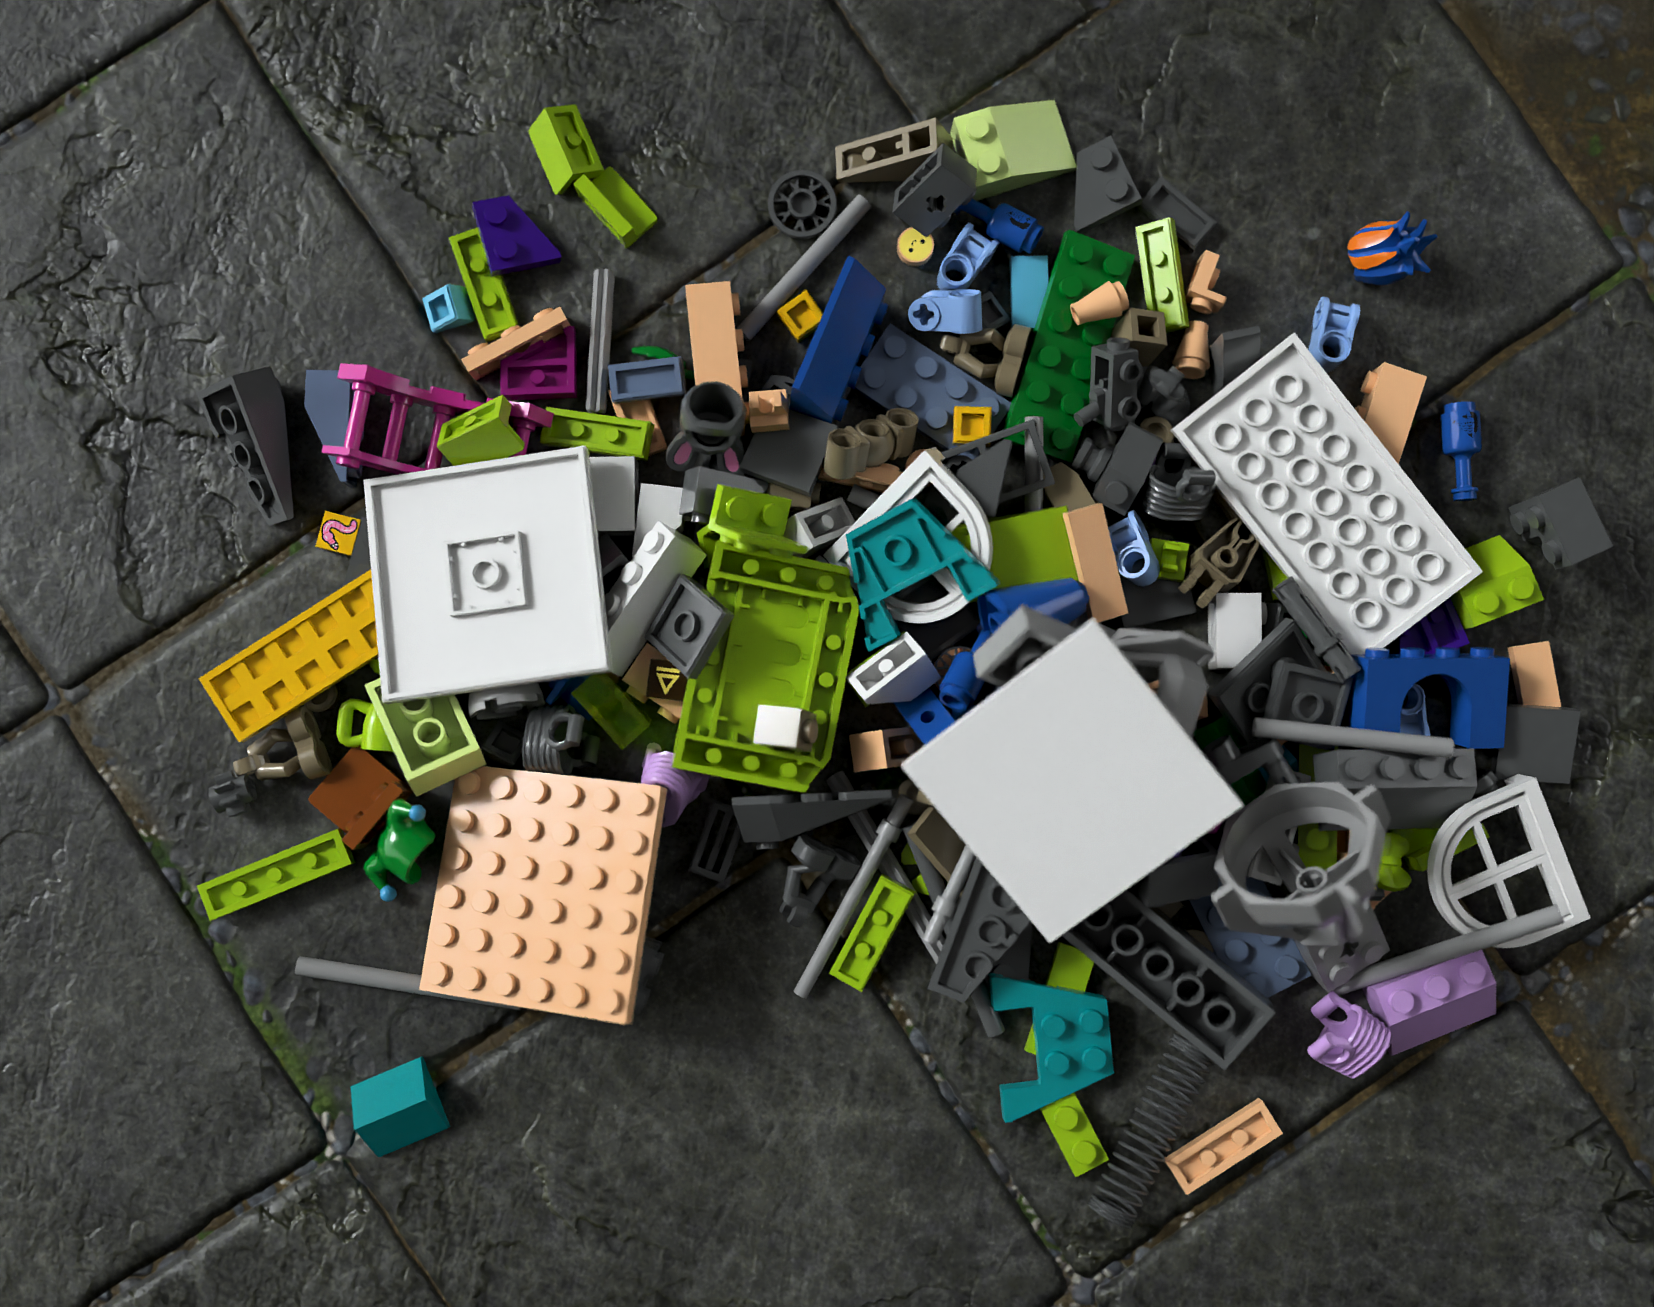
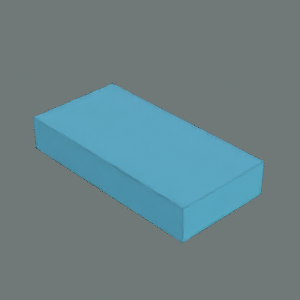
M1048 255L1010 257L1011 328L1014 324L1031 327L1032 331H1034L1048 286Z

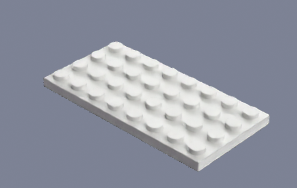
M1295 332L1171 429V432L1201 470H1213L1215 472L1216 480L1214 485H1216V489L1287 578L1291 576L1294 578L1335 634L1339 633L1342 636L1343 640L1341 642L1350 654H1365V648H1384L1483 572Z

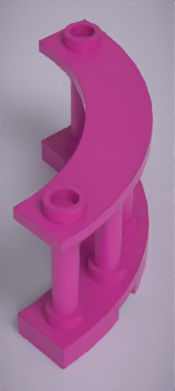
M340 363L337 378L351 383L352 390L355 391L343 447L323 445L321 453L337 457V465L353 469H359L360 465L394 474L437 469L441 466L443 456L436 447L442 424L449 421L450 418H454L455 413L464 414L484 403L466 400L464 393L431 386L430 391L409 386V379L393 375L369 365ZM375 392L391 396L390 403L393 404L382 457L359 451L370 395H375ZM509 401L512 407L508 423H513L512 427L516 429L515 432L525 443L522 451L510 457L526 455L530 432H535V427L551 428L554 413L531 403ZM413 403L432 407V413L435 414L424 468L397 462L408 407H412Z

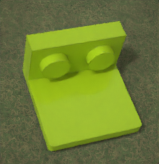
M717 484L708 529L721 534L720 541L734 544L735 548L751 552H757L758 548L768 550L770 554L784 558H792L793 552L806 554L808 546L784 537L792 499Z

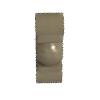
M892 408L887 411L886 415L880 414L876 419L863 420L854 427L847 426L845 429H834L829 433L823 464L825 473L832 478L845 480L855 476L856 472H864L866 467H877L888 459L895 460L897 457H907L913 451L919 421L918 416L913 411L905 408Z

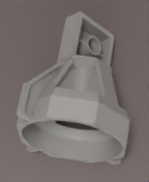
M1021 605L973 654L977 676L1002 688L1072 635L1077 629L1025 605ZM1098 623L1131 665L1159 667V685L1156 696L1191 738L1208 688L1202 667L1214 657L1212 646L1181 631L1170 632L1141 628H1120L1115 631Z
M1339 782L1276 784L1226 819L1214 868L1223 887L1215 891L1211 898L1224 924L1233 931L1294 939L1311 976L1328 993L1340 985L1346 984L1354 975L1370 964L1379 961L1383 955L1390 951L1369 901L1376 889L1385 833L1391 820L1380 791L1375 786L1369 785L1356 795H1353ZM1309 823H1330L1350 829L1348 855L1326 871L1320 867L1306 868L1284 831ZM1261 847L1291 894L1284 900L1262 898L1247 892V870L1252 858Z

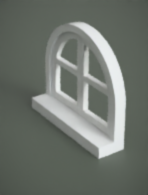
M936 447L924 450L823 555L830 564L848 567L851 586L857 592L858 587L857 582L854 583L846 534L904 502L915 498L930 482L959 512L945 528L952 533L964 521L970 535L971 553L990 570L993 540L988 519L976 498L942 463L945 457ZM944 567L932 575L950 593L947 596L931 602L916 603L890 595L884 599V602L895 620L908 623H928L954 614L965 607L971 600L966 601L953 574L947 567Z
M1520 774L1505 779L1507 786L1476 798L1451 814L1437 832L1428 857L1427 876L1432 899L1442 917L1462 935L1490 925L1483 924L1470 916L1457 899L1494 884L1507 920L1516 918L1517 915L1503 880L1538 865L1552 904H1557L1564 923L1492 946L1497 948L1526 946L1590 919L1538 781L1535 777ZM1515 806L1532 851L1497 865L1480 821ZM1472 828L1488 870L1452 885L1451 863L1455 849L1465 833Z

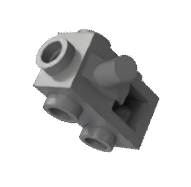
M1121 337L1107 339V344L1092 346L1090 404L1074 414V419L1079 426L1082 427L1093 420L1104 425L1106 430L1120 431L1126 429V425L1129 422L1135 423V418L1141 408L1140 402L1137 399V381L1142 375V365L1138 359L1139 350L1130 347L1129 339Z

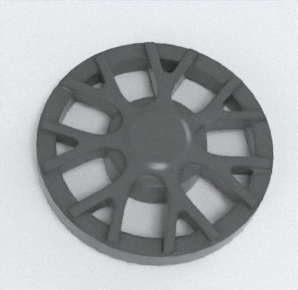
M795 170L780 177L771 188L768 197L769 215L775 227L783 234L795 239L813 238L823 233L832 223L836 213V196L830 183L818 173L809 170ZM799 178L811 179L809 190L799 189ZM796 179V183L793 184L790 180ZM814 180H815L816 182H818L819 184L816 185V186H814V185H813V184H814ZM785 183L793 189L789 197H786L779 191L780 187ZM824 187L828 196L816 201L813 193ZM776 194L780 197V199H775ZM828 200H830L831 205H830V204H826L825 202H827ZM774 204H788L787 212L775 214ZM817 207L830 209L826 219L815 214ZM791 216L798 220L793 230L784 226L787 219ZM811 218L816 228L805 231L803 221Z

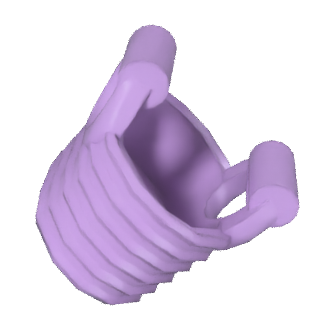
M649 743L642 764L643 771L640 784L667 788L662 827L675 824L685 807L694 801L701 792L706 790L710 775L672 768L673 752H661L659 744Z
M1335 992L1328 993L1311 1008L1312 1014L1325 1027L1322 1029L1317 1041L1308 1047V1053L1317 1062L1340 1072L1342 1075L1354 1079L1364 1074L1383 1058L1390 1046L1392 1038L1390 1027L1385 1026L1384 1022H1379L1378 1018L1373 1017L1372 1014L1362 1009L1361 1006L1357 1004L1351 1005L1346 999L1340 998ZM1340 1007L1346 1012L1347 1019L1338 1022L1330 1019L1328 1015Z

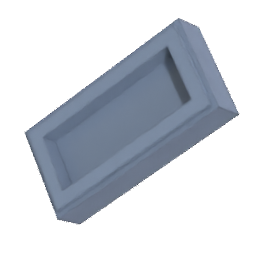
M681 356L608 365L611 399L614 404L687 394L684 362Z

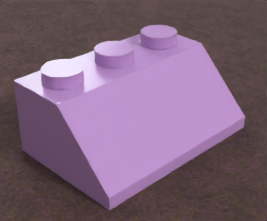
M1483 950L1362 988L1373 1016L1378 1018L1379 1022H1384L1385 1026L1390 1027L1392 1038L1387 1050L1391 1056L1496 1014V981Z

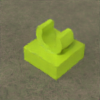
M1151 538L1149 542L1160 565L1158 579L1182 582L1185 575L1189 544Z

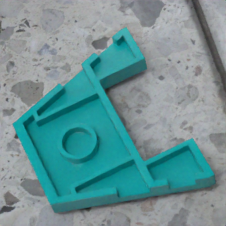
M916 498L904 502L846 534L854 583L857 582L861 603L859 611L861 619L864 620L867 636L865 637V644L868 651L901 635L884 599L934 572L948 566L966 601L1000 585L998 578Z
M996 973L988 974L991 1006L994 1011L1031 1007L1038 1079L999 1085L1002 1118L1005 1123L1017 1120L1114 1074L1108 1004L1104 995L1060 986L1052 987L1037 984L1035 981L1007 978Z

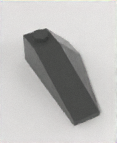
M271 366L230 376L197 392L211 431L216 439L223 437L232 451L228 459L234 468L239 466L248 478L246 489L268 526L294 518L285 403L281 394V385L274 376Z
M898 789L745 796L732 798V807L744 843L756 842V849L779 848V841L792 839L800 834H805L899 797Z

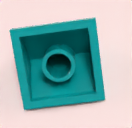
M423 1056L351 1086L354 1131L378 1158L450 1127Z

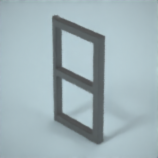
M1034 419L941 452L945 459L978 448L980 454L987 451L986 444L1028 429L1045 479L1005 494L1001 492L999 504L1055 484ZM937 489L947 521H952L959 512H952L949 501Z

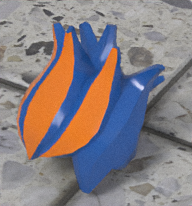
M1407 211L1398 221H1378L1359 229L1354 237L1349 240L1347 246L1348 256L1355 267V280L1375 285H1389L1404 279L1408 275L1412 276L1414 271L1429 273L1431 269L1419 255L1438 236L1432 234L1422 237L1427 225V219H1423L1416 227H1408L1410 212Z

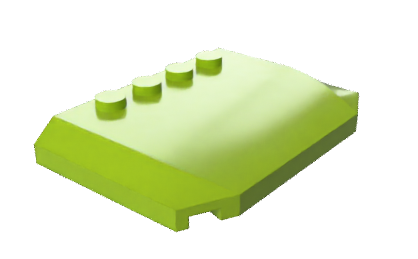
M720 540L716 541L706 591L734 614V617L697 680L689 678L687 680L674 745L672 768L802 793L807 791L810 783L831 759L859 614V605L853 593L848 567L796 556L784 558L772 555L768 550L763 549L751 552L735 548L734 544ZM759 705L801 708L817 714L818 736L812 744L811 753L767 748L753 743Z

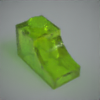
M607 673L591 675L571 693L622 750L653 722L636 701L618 686Z

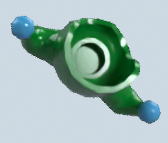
M397 799L391 803L387 812V824L378 837L377 850L365 862L363 868L369 879L380 890L381 899L386 902L393 901L397 896L396 889L388 884L387 872L390 871L407 884L419 882L421 868L416 864L415 860L428 845L433 843L435 838L434 832L423 819L426 813L423 806H413L404 799Z

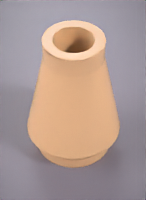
M1107 281L1078 302L1071 304L1070 310L1075 323L1081 325L1087 322L1121 317L1122 312L1129 309V300L1123 285L1119 281L1114 283Z
M1189 322V328H1186L1174 357L1173 365L1185 375L1183 378H1202L1205 376V371L1210 368L1209 326L1205 322Z

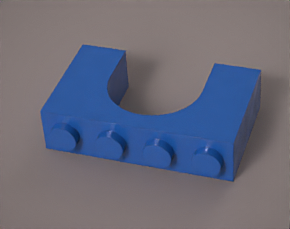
M1411 647L1401 648L1400 654H1389V649L1365 648V654H1350L1362 669L1351 676L1354 679L1347 701L1346 727L1400 733L1401 710L1406 694L1420 679L1437 674L1444 680L1451 695L1449 738L1453 739L1454 744L1474 749L1504 748L1510 658L1494 655L1495 649L1488 647H1470V653L1460 654V649L1451 647H1436L1435 654H1425V649Z

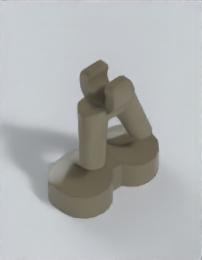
M1014 324L1008 332L1006 339L995 328H982L979 332L961 334L960 338L944 335L941 339L940 348L945 352L955 354L953 361L955 366L968 371L980 379L995 377L996 394L1013 398L1030 342L1032 328ZM992 343L1003 352L1002 362L1000 364L982 363L970 354L972 345Z
M307 706L297 708L285 716L287 729L271 728L247 747L248 757L233 763L237 776L255 773L257 779L264 781L290 777L300 768L312 780L330 774L333 770L324 743L319 739L321 738V733L313 712L308 710ZM276 742H294L297 755L285 763H270L267 752Z

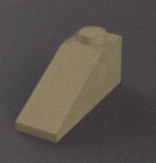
M935 117L836 146V180L839 183L905 181L942 143L954 151L953 138Z

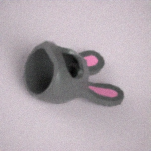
M718 381L703 382L688 391L681 403V431L667 447L666 462L671 469L676 471L689 470L695 464L700 452L707 456L717 455L719 471L740 476L745 474L739 468L746 453L739 440L746 417V407L740 394L729 385Z

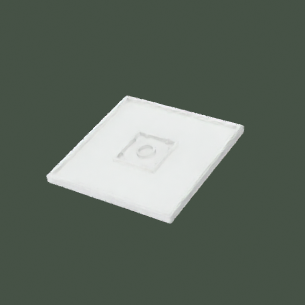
M586 446L364 480L382 703L392 704L613 672L589 450Z
M1094 618L902 762L903 770L1049 943L1243 806L1238 796Z

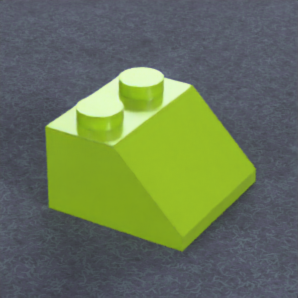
M1500 535L1465 548L1483 572L1450 597L1464 629L1479 626L1544 600L1530 564Z

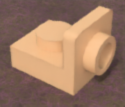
M1205 250L1197 260L1185 291L1186 302L1191 304L1190 307L1193 310L1203 314L1217 313L1224 306L1227 297L1210 291L1214 288L1220 274V269L1215 268L1220 255Z

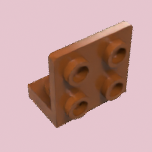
M360 746L351 748L330 774L309 796L308 801L346 833L342 841L352 850L366 848L387 823V812L391 803L397 799H404L406 801L413 793V790L368 750L361 749Z

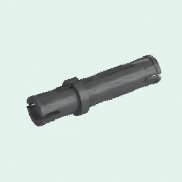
M1292 576L1272 589V592L1282 602L1288 613L1315 647L1314 653L1317 657L1322 656L1341 683L1362 669L1341 642L1343 640L1342 636L1339 633L1335 634Z

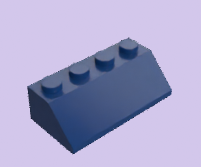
M847 256L793 383L789 405L791 410L833 424L834 419L841 422L849 402V400L844 399L848 387L855 389L862 368L857 366L861 355L868 357L876 337L870 334L874 323L882 324L889 304L883 302L886 288L851 256Z

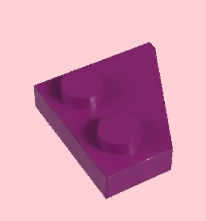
M567 326L563 328L564 333L546 342L540 340L530 345L524 352L514 353L500 360V395H504L508 401L577 398L575 327Z

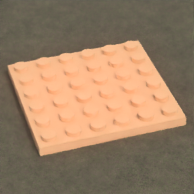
M482 766L456 778L419 990L620 1024H632L667 788L655 785Z

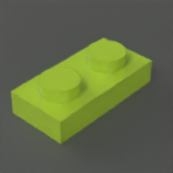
M1075 1093L1040 1108L1075 1177L1109 1160Z

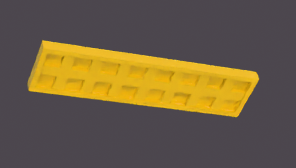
M371 569L198 678L238 742H245L378 657Z

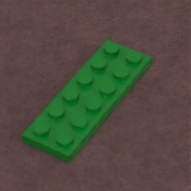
M1070 229L1064 232L1003 428L1004 430L1024 423L1025 417L1043 416V449L1047 458L1066 465L1072 463L1082 427L1075 421L1074 414L1090 404L1092 346L1107 344V339L1111 336L1116 320L1115 317L1077 325L1071 314L1070 305L1078 302L1107 281L1111 283L1119 281L1125 289L1135 255ZM1025 431L1000 439V441L1004 439L1010 440L1013 443L1012 445L1025 449Z

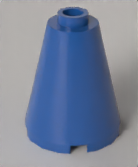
M1064 578L991 589L978 597L977 607L983 631L991 629L992 634H994L1021 605H1025L1068 625L1085 613L1086 604L1089 602V595L1081 582L1077 583L1073 578Z

